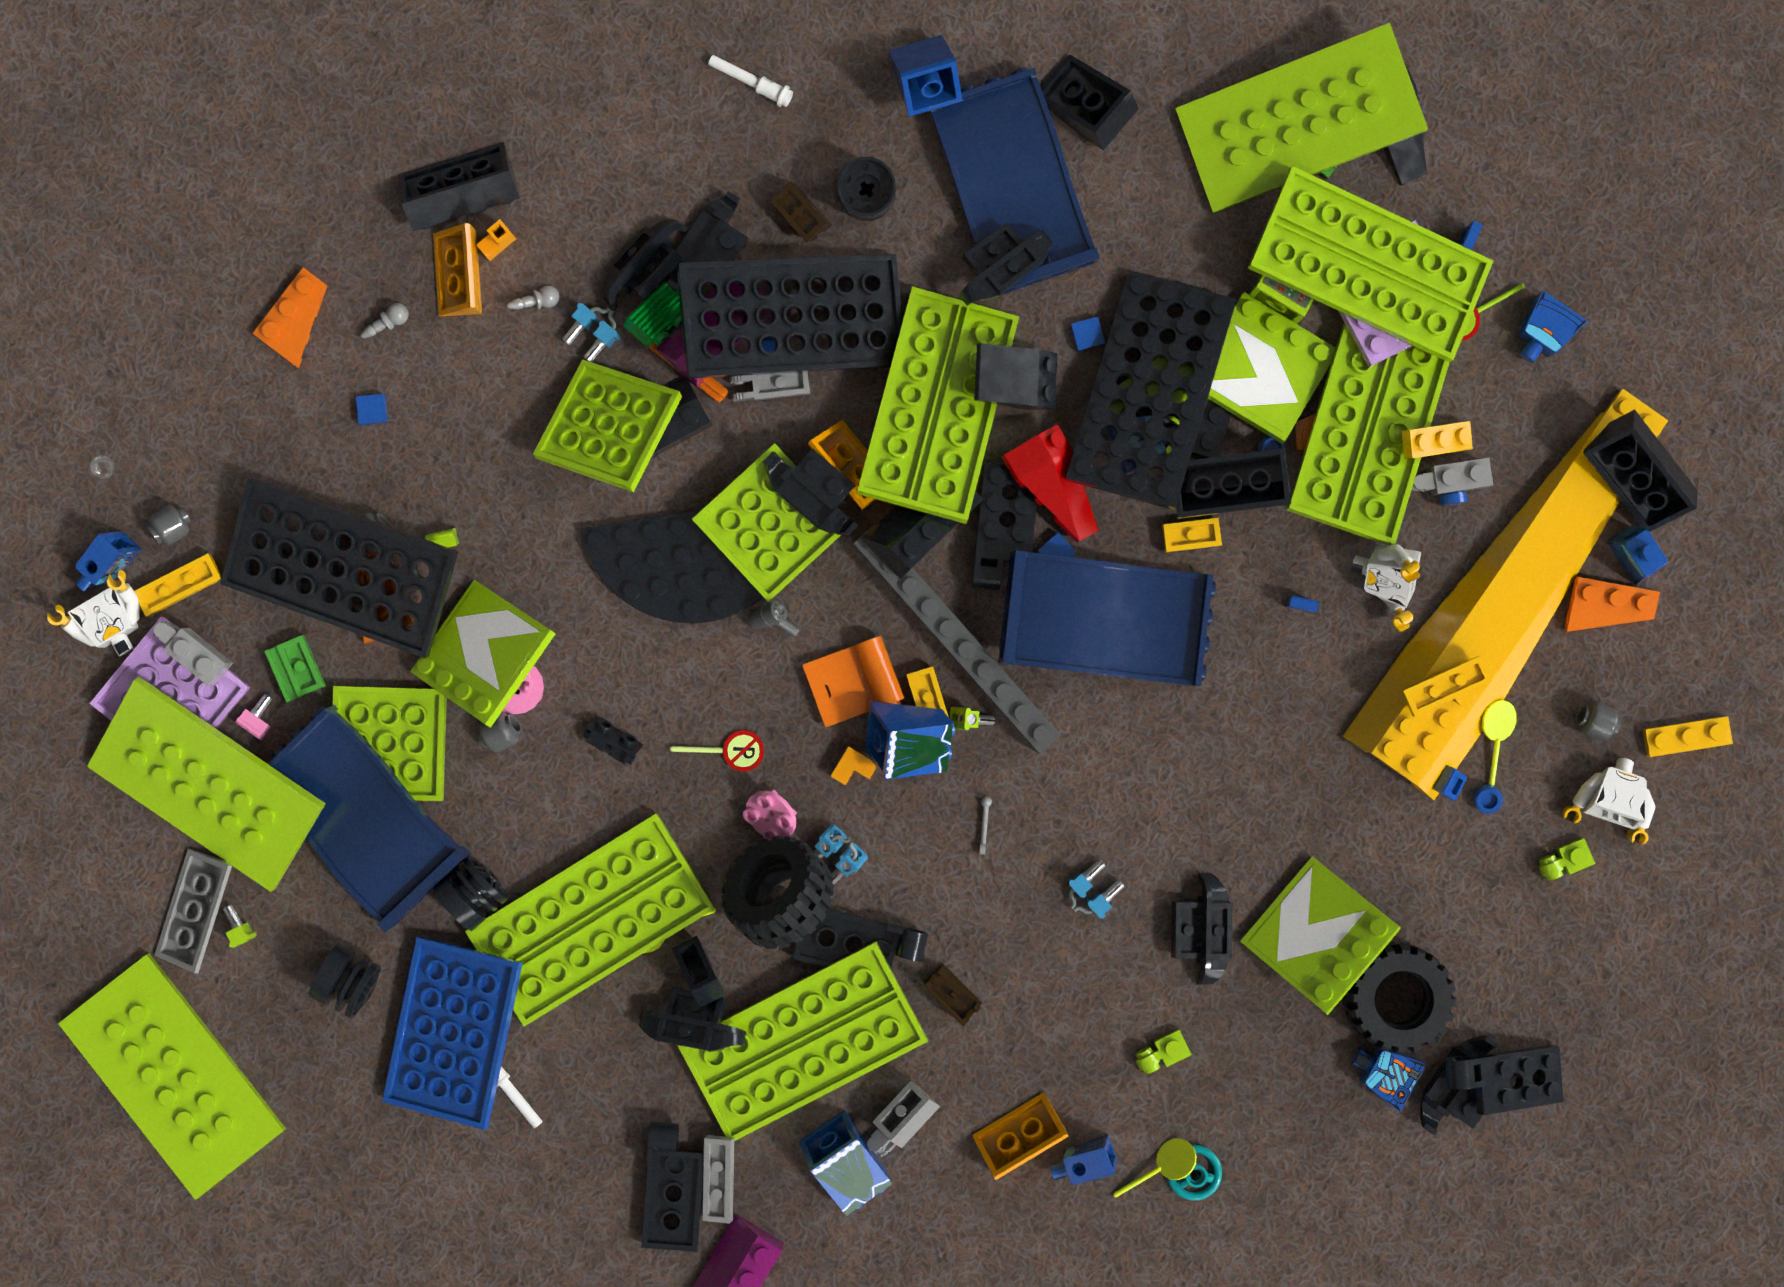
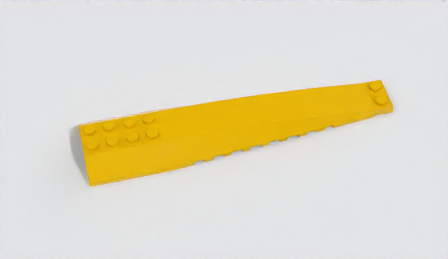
M1624 389L1619 390L1605 412L1598 415L1562 458L1557 467L1546 477L1542 485L1510 520V523L1501 534L1495 538L1470 571L1459 581L1434 614L1428 618L1408 642L1343 734V737L1364 752L1375 756L1409 780L1412 786L1432 800H1435L1439 794L1434 788L1446 765L1457 769L1483 732L1482 718L1487 707L1494 701L1505 699L1574 581L1575 576H1577L1620 502L1618 496L1584 455V449L1610 422L1634 409L1656 437L1668 422L1667 419ZM1476 656L1482 657L1493 682L1418 716H1412L1401 690Z

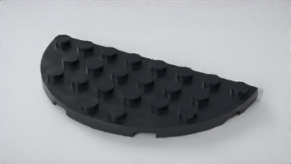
M700 511L581 528L588 556L605 584L624 602L647 615L677 623H707L736 615L763 598L757 589L692 520Z

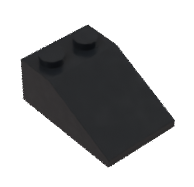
M1070 54L1041 87L1048 109L1082 138L1103 151L1139 109L1131 90Z
M977 344L974 401L1030 411L1055 409L1057 353L1040 349Z

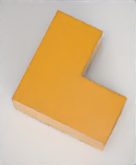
M499 219L486 230L489 234L476 246L491 261L515 241L516 238Z
M848 746L831 777L846 785L854 770L870 779L876 766L870 758Z

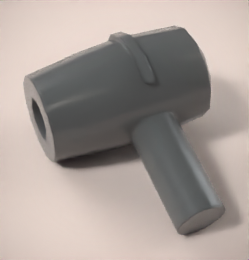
M781 601L763 603L748 615L749 624L755 630L772 628V626L776 625L792 637H795L799 632V628L786 619L788 611Z

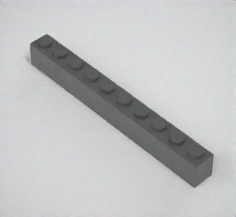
M864 533L853 543L854 546L1037 753L1041 754L1061 736L1060 733L920 575L912 568L903 578L899 579L861 540L866 534Z

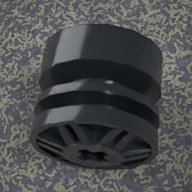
M859 157L850 161L841 170L837 180L838 199L843 210L852 218L860 221H874L884 217L892 208L896 198V180L891 169L883 161L874 157ZM863 185L867 188L873 187L871 197H868L866 194L860 195Z
M469 855L463 861L466 868L461 865L455 868L460 881L458 882L453 877L447 875L433 888V891L445 909L462 926L473 931L487 918L481 907L482 905L495 911L498 909V905L494 899L503 904L509 897L497 876L486 865Z
M337 944L319 968L308 995L324 1005L328 1004L334 996H337L335 1011L340 1012L347 1005L345 1016L352 1019L370 999L377 985L381 966L373 963L366 971L369 959L363 958L354 967L352 965L355 952Z

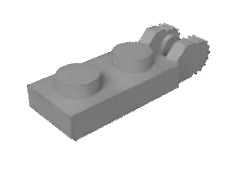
M808 372L730 377V383L734 385L753 383L752 392L732 394V400L735 402L753 399L759 401L810 394Z

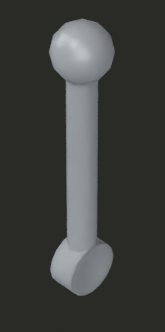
M988 796L981 799L983 816L979 854L985 855L988 811L989 806L992 804V800Z

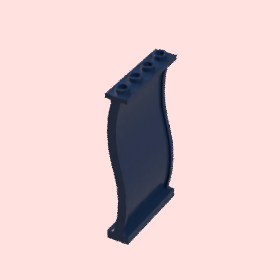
M1022 67L1011 72L1012 76L1003 79L1000 76L992 77L985 81V85L976 88L974 85L961 88L963 101L929 111L946 156L974 245H977L1005 223L1011 227L1022 242L1040 230H1044L1053 241L1049 254L1043 264L1007 289L1002 295L1098 263L1100 258L1083 217L1062 148L1036 76L1035 68L1027 70V67Z
M1019 550L1011 551L998 663L1201 686V681H1204L1206 677V665L1203 664L1204 653L1208 652L1210 643L1209 637H1206L1207 626L1211 625L1213 611L1210 609V600L1214 597L1216 590L1213 575Z
M335 705L326 709L320 707L310 716L312 721L306 727L302 725L291 735L293 740L287 746L283 744L272 753L274 759L268 765L326 803L306 836V840L343 887L379 921L377 925L385 933L399 923L441 880L455 870L471 853L464 845L459 846L430 818L374 748L337 712L338 708Z

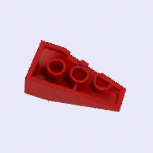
M1057 424L1004 454L1002 459L1015 481L1022 488L1026 486L1036 496L1034 500L1040 506L1044 504L1053 514L1057 524L1078 543L1099 530L1084 485L1066 481L1073 451Z

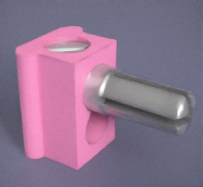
M264 694L250 712L245 709L235 723L259 740H262L270 726L259 718L272 701V698Z

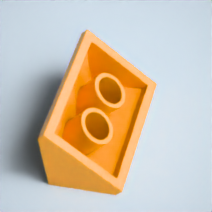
M464 223L433 233L438 316L482 314L478 247L476 246L477 231L471 224Z
M843 420L808 442L810 449L813 448L855 485L848 495L861 511L876 500L856 494L868 450Z
M1043 1092L973 1134L972 1137L994 1179L997 1180L1067 1138L1068 1133Z

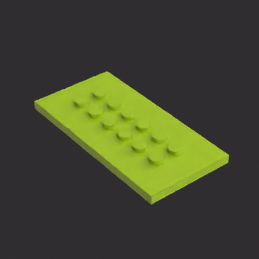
M1390 23L1175 108L1213 214L1281 188L1292 166L1315 175L1428 131Z
M1292 166L1276 199L1248 269L1450 363L1454 360L1493 260Z
M912 286L856 494L964 524L967 523L997 407L996 404L974 401L977 344L1012 347L1019 316L974 303L967 306L962 300Z
M1344 322L1291 492V505H1287L1286 510L1387 546L1396 544L1421 457L1404 459L1402 431L1431 426L1449 362L1412 346L1368 367Z
M141 677L133 680L87 765L89 769L270 892L278 886L326 804Z
M658 813L492 914L473 931L467 930L465 932L477 951L523 962L513 1010L523 1027L711 912L715 909V906Z
M874 941L723 1019L721 1024L746 1031L743 1046H729L715 1052L677 1046L725 1136L733 1137L734 1141L921 1046L928 1042V1038L878 943Z
M150 953L143 956L58 1023L195 1200L286 1130L285 1126Z

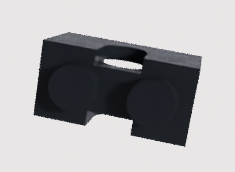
M697 936L672 948L687 984L700 1007L726 995L712 968V963Z

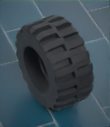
M782 836L771 837V840L763 839L758 842L757 846L747 848L745 850L746 853L742 857L738 856L734 861V867L732 869L729 868L726 874L727 882H723L722 893L724 894L721 897L722 907L727 919L753 944L765 947L766 949H776L777 946L784 948L791 946V942L799 943L804 940L803 936L808 933L812 934L816 930L815 926L819 922H823L826 917L825 911L830 909L832 903L830 896H833L834 893L833 877L828 866L802 840H797L795 837L785 836L784 838ZM791 879L786 891L777 900L764 906L771 891L780 883Z
M1389 942L1342 998L1343 1005L1347 1008L1346 1016L1354 1025L1353 1028L1361 1036L1385 1051L1392 1050L1395 1053L1405 1054L1406 1050H1410L1413 1053L1421 1051V1046L1426 1044L1430 1047L1436 1043L1434 1038L1438 1034L1443 1037L1447 1031L1444 1028L1446 1022L1453 1021L1454 1014L1451 1013V1008L1456 1007L1457 998L1452 994V991L1456 990L1454 981L1448 977L1449 971L1439 963V959L1419 947L1403 942L1401 944ZM1397 971H1405L1413 974L1421 982L1423 1001L1420 1009L1411 1019L1402 1023H1391L1384 1020L1376 1011L1375 993L1378 985L1386 976Z

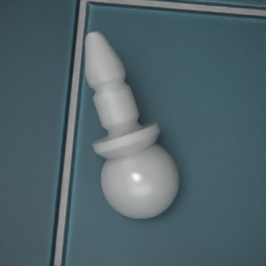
M543 286L539 291L532 290V296H525L521 299L516 298L509 302L507 308L519 310L523 307L527 308L534 305L536 309H541L542 306L551 308L558 303L559 292L553 286Z
M401 303L391 304L386 312L380 313L382 319H378L372 325H368L361 333V337L374 336L377 332L385 329L386 326L392 330L394 325L404 324L409 316L408 309Z

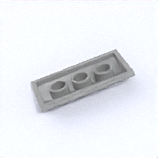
M192 849L187 850L154 956L192 973H199L232 865L221 858Z

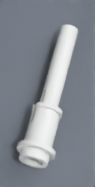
M712 55L709 60V66L755 88L756 93L777 102V106L781 107L783 105L787 107L791 101L793 91L789 90V86L783 87L767 79L765 76L759 78L715 55Z
M501 1066L497 1087L500 1086L530 1125L536 1128L543 1121L509 1081L510 1075Z

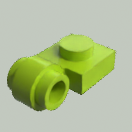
M1579 838L1556 848L1559 858H1556L1555 854H1549L1540 858L1538 868L1542 877H1546L1547 881H1551L1563 876V869H1565L1566 874L1571 875L1594 865L1595 862L1585 839Z
M1176 1029L1153 1040L1157 1050H1152L1149 1046L1136 1052L1137 1058L1135 1061L1140 1071L1150 1074L1160 1068L1158 1064L1160 1059L1168 1067L1192 1054L1180 1030Z

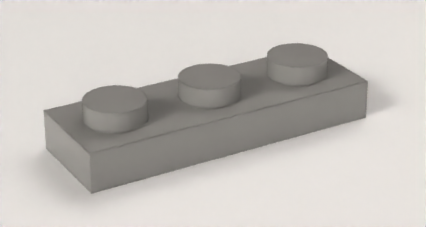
M707 1135L704 1138L703 1221L730 1223L733 1221L734 1138Z

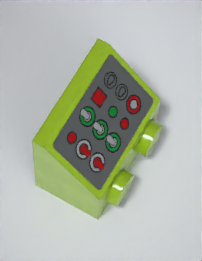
M1263 275L1259 277L1249 293L1253 298L1296 324L1305 317L1314 300Z

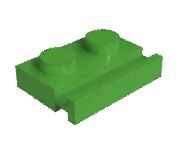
M305 635L298 636L265 651L286 702H291L326 687Z

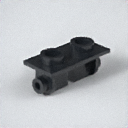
M595 717L587 725V730L583 735L587 739L586 742L602 752L608 744L612 746L608 755L624 765L626 763L631 765L636 758V754L644 745L637 741L633 735L623 733L613 727L612 723L608 720L599 719L598 717Z

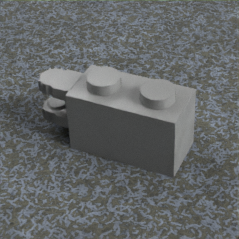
M1489 458L1430 467L1426 469L1427 473L1416 475L1411 491H1430V496H1437L1445 493L1476 490L1493 486Z
M167 621L160 622L154 627L153 631L156 637H159L158 639L167 645L163 651L207 686L216 685L233 664L230 659L191 628L180 629Z
M910 1081L872 1122L878 1129L867 1141L866 1145L869 1151H873L874 1154L883 1157L888 1152H891L896 1145L902 1148L940 1106L921 1087Z

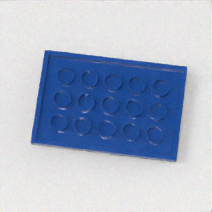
M422 936L416 937L382 1102L482 1130L487 1129L491 1118L523 962Z

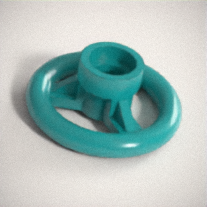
M1192 1145L1196 1153L1202 1154L1210 1160L1214 1174L1207 1172L1202 1165L1196 1162L1193 1170L1200 1171L1198 1177L1192 1178L1189 1174L1179 1181L1168 1178L1167 1180L1171 1189L1178 1196L1186 1200L1198 1201L1211 1196L1217 1190L1222 1179V1167L1213 1151L1201 1145ZM1206 1182L1211 1183L1206 1189L1199 1192L1184 1190L1188 1184L1191 1187L1199 1188L1205 1185Z

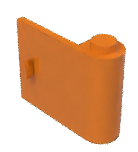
M882 636L872 638L802 665L825 728L869 712L870 702L901 705L899 700L904 699Z

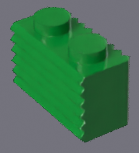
M663 282L627 316L624 327L648 349L654 343L660 345L668 337V330L673 325L677 328L682 323L679 294L671 286H668L667 282Z

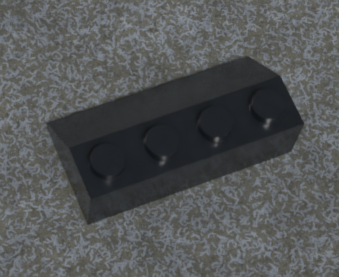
M504 142L398 175L401 205L413 231L429 229L445 221H455L461 216L481 213L487 210V208L500 204H510L514 200L520 199L518 185Z
M686 377L668 386V388L680 391L682 398L651 459L713 426Z
M1635 409L1610 422L1584 449V455L1640 526L1646 528L1649 532L1697 509L1698 490Z
M1285 448L1190 460L1176 505L1177 518L1291 505Z
M976 490L970 512L983 500ZM896 505L861 540L901 579L960 522Z

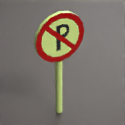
M746 730L736 731L731 734L724 742L723 748L670 747L671 752L723 753L727 764L734 770L741 772L751 771L756 768L764 756V746L759 736Z

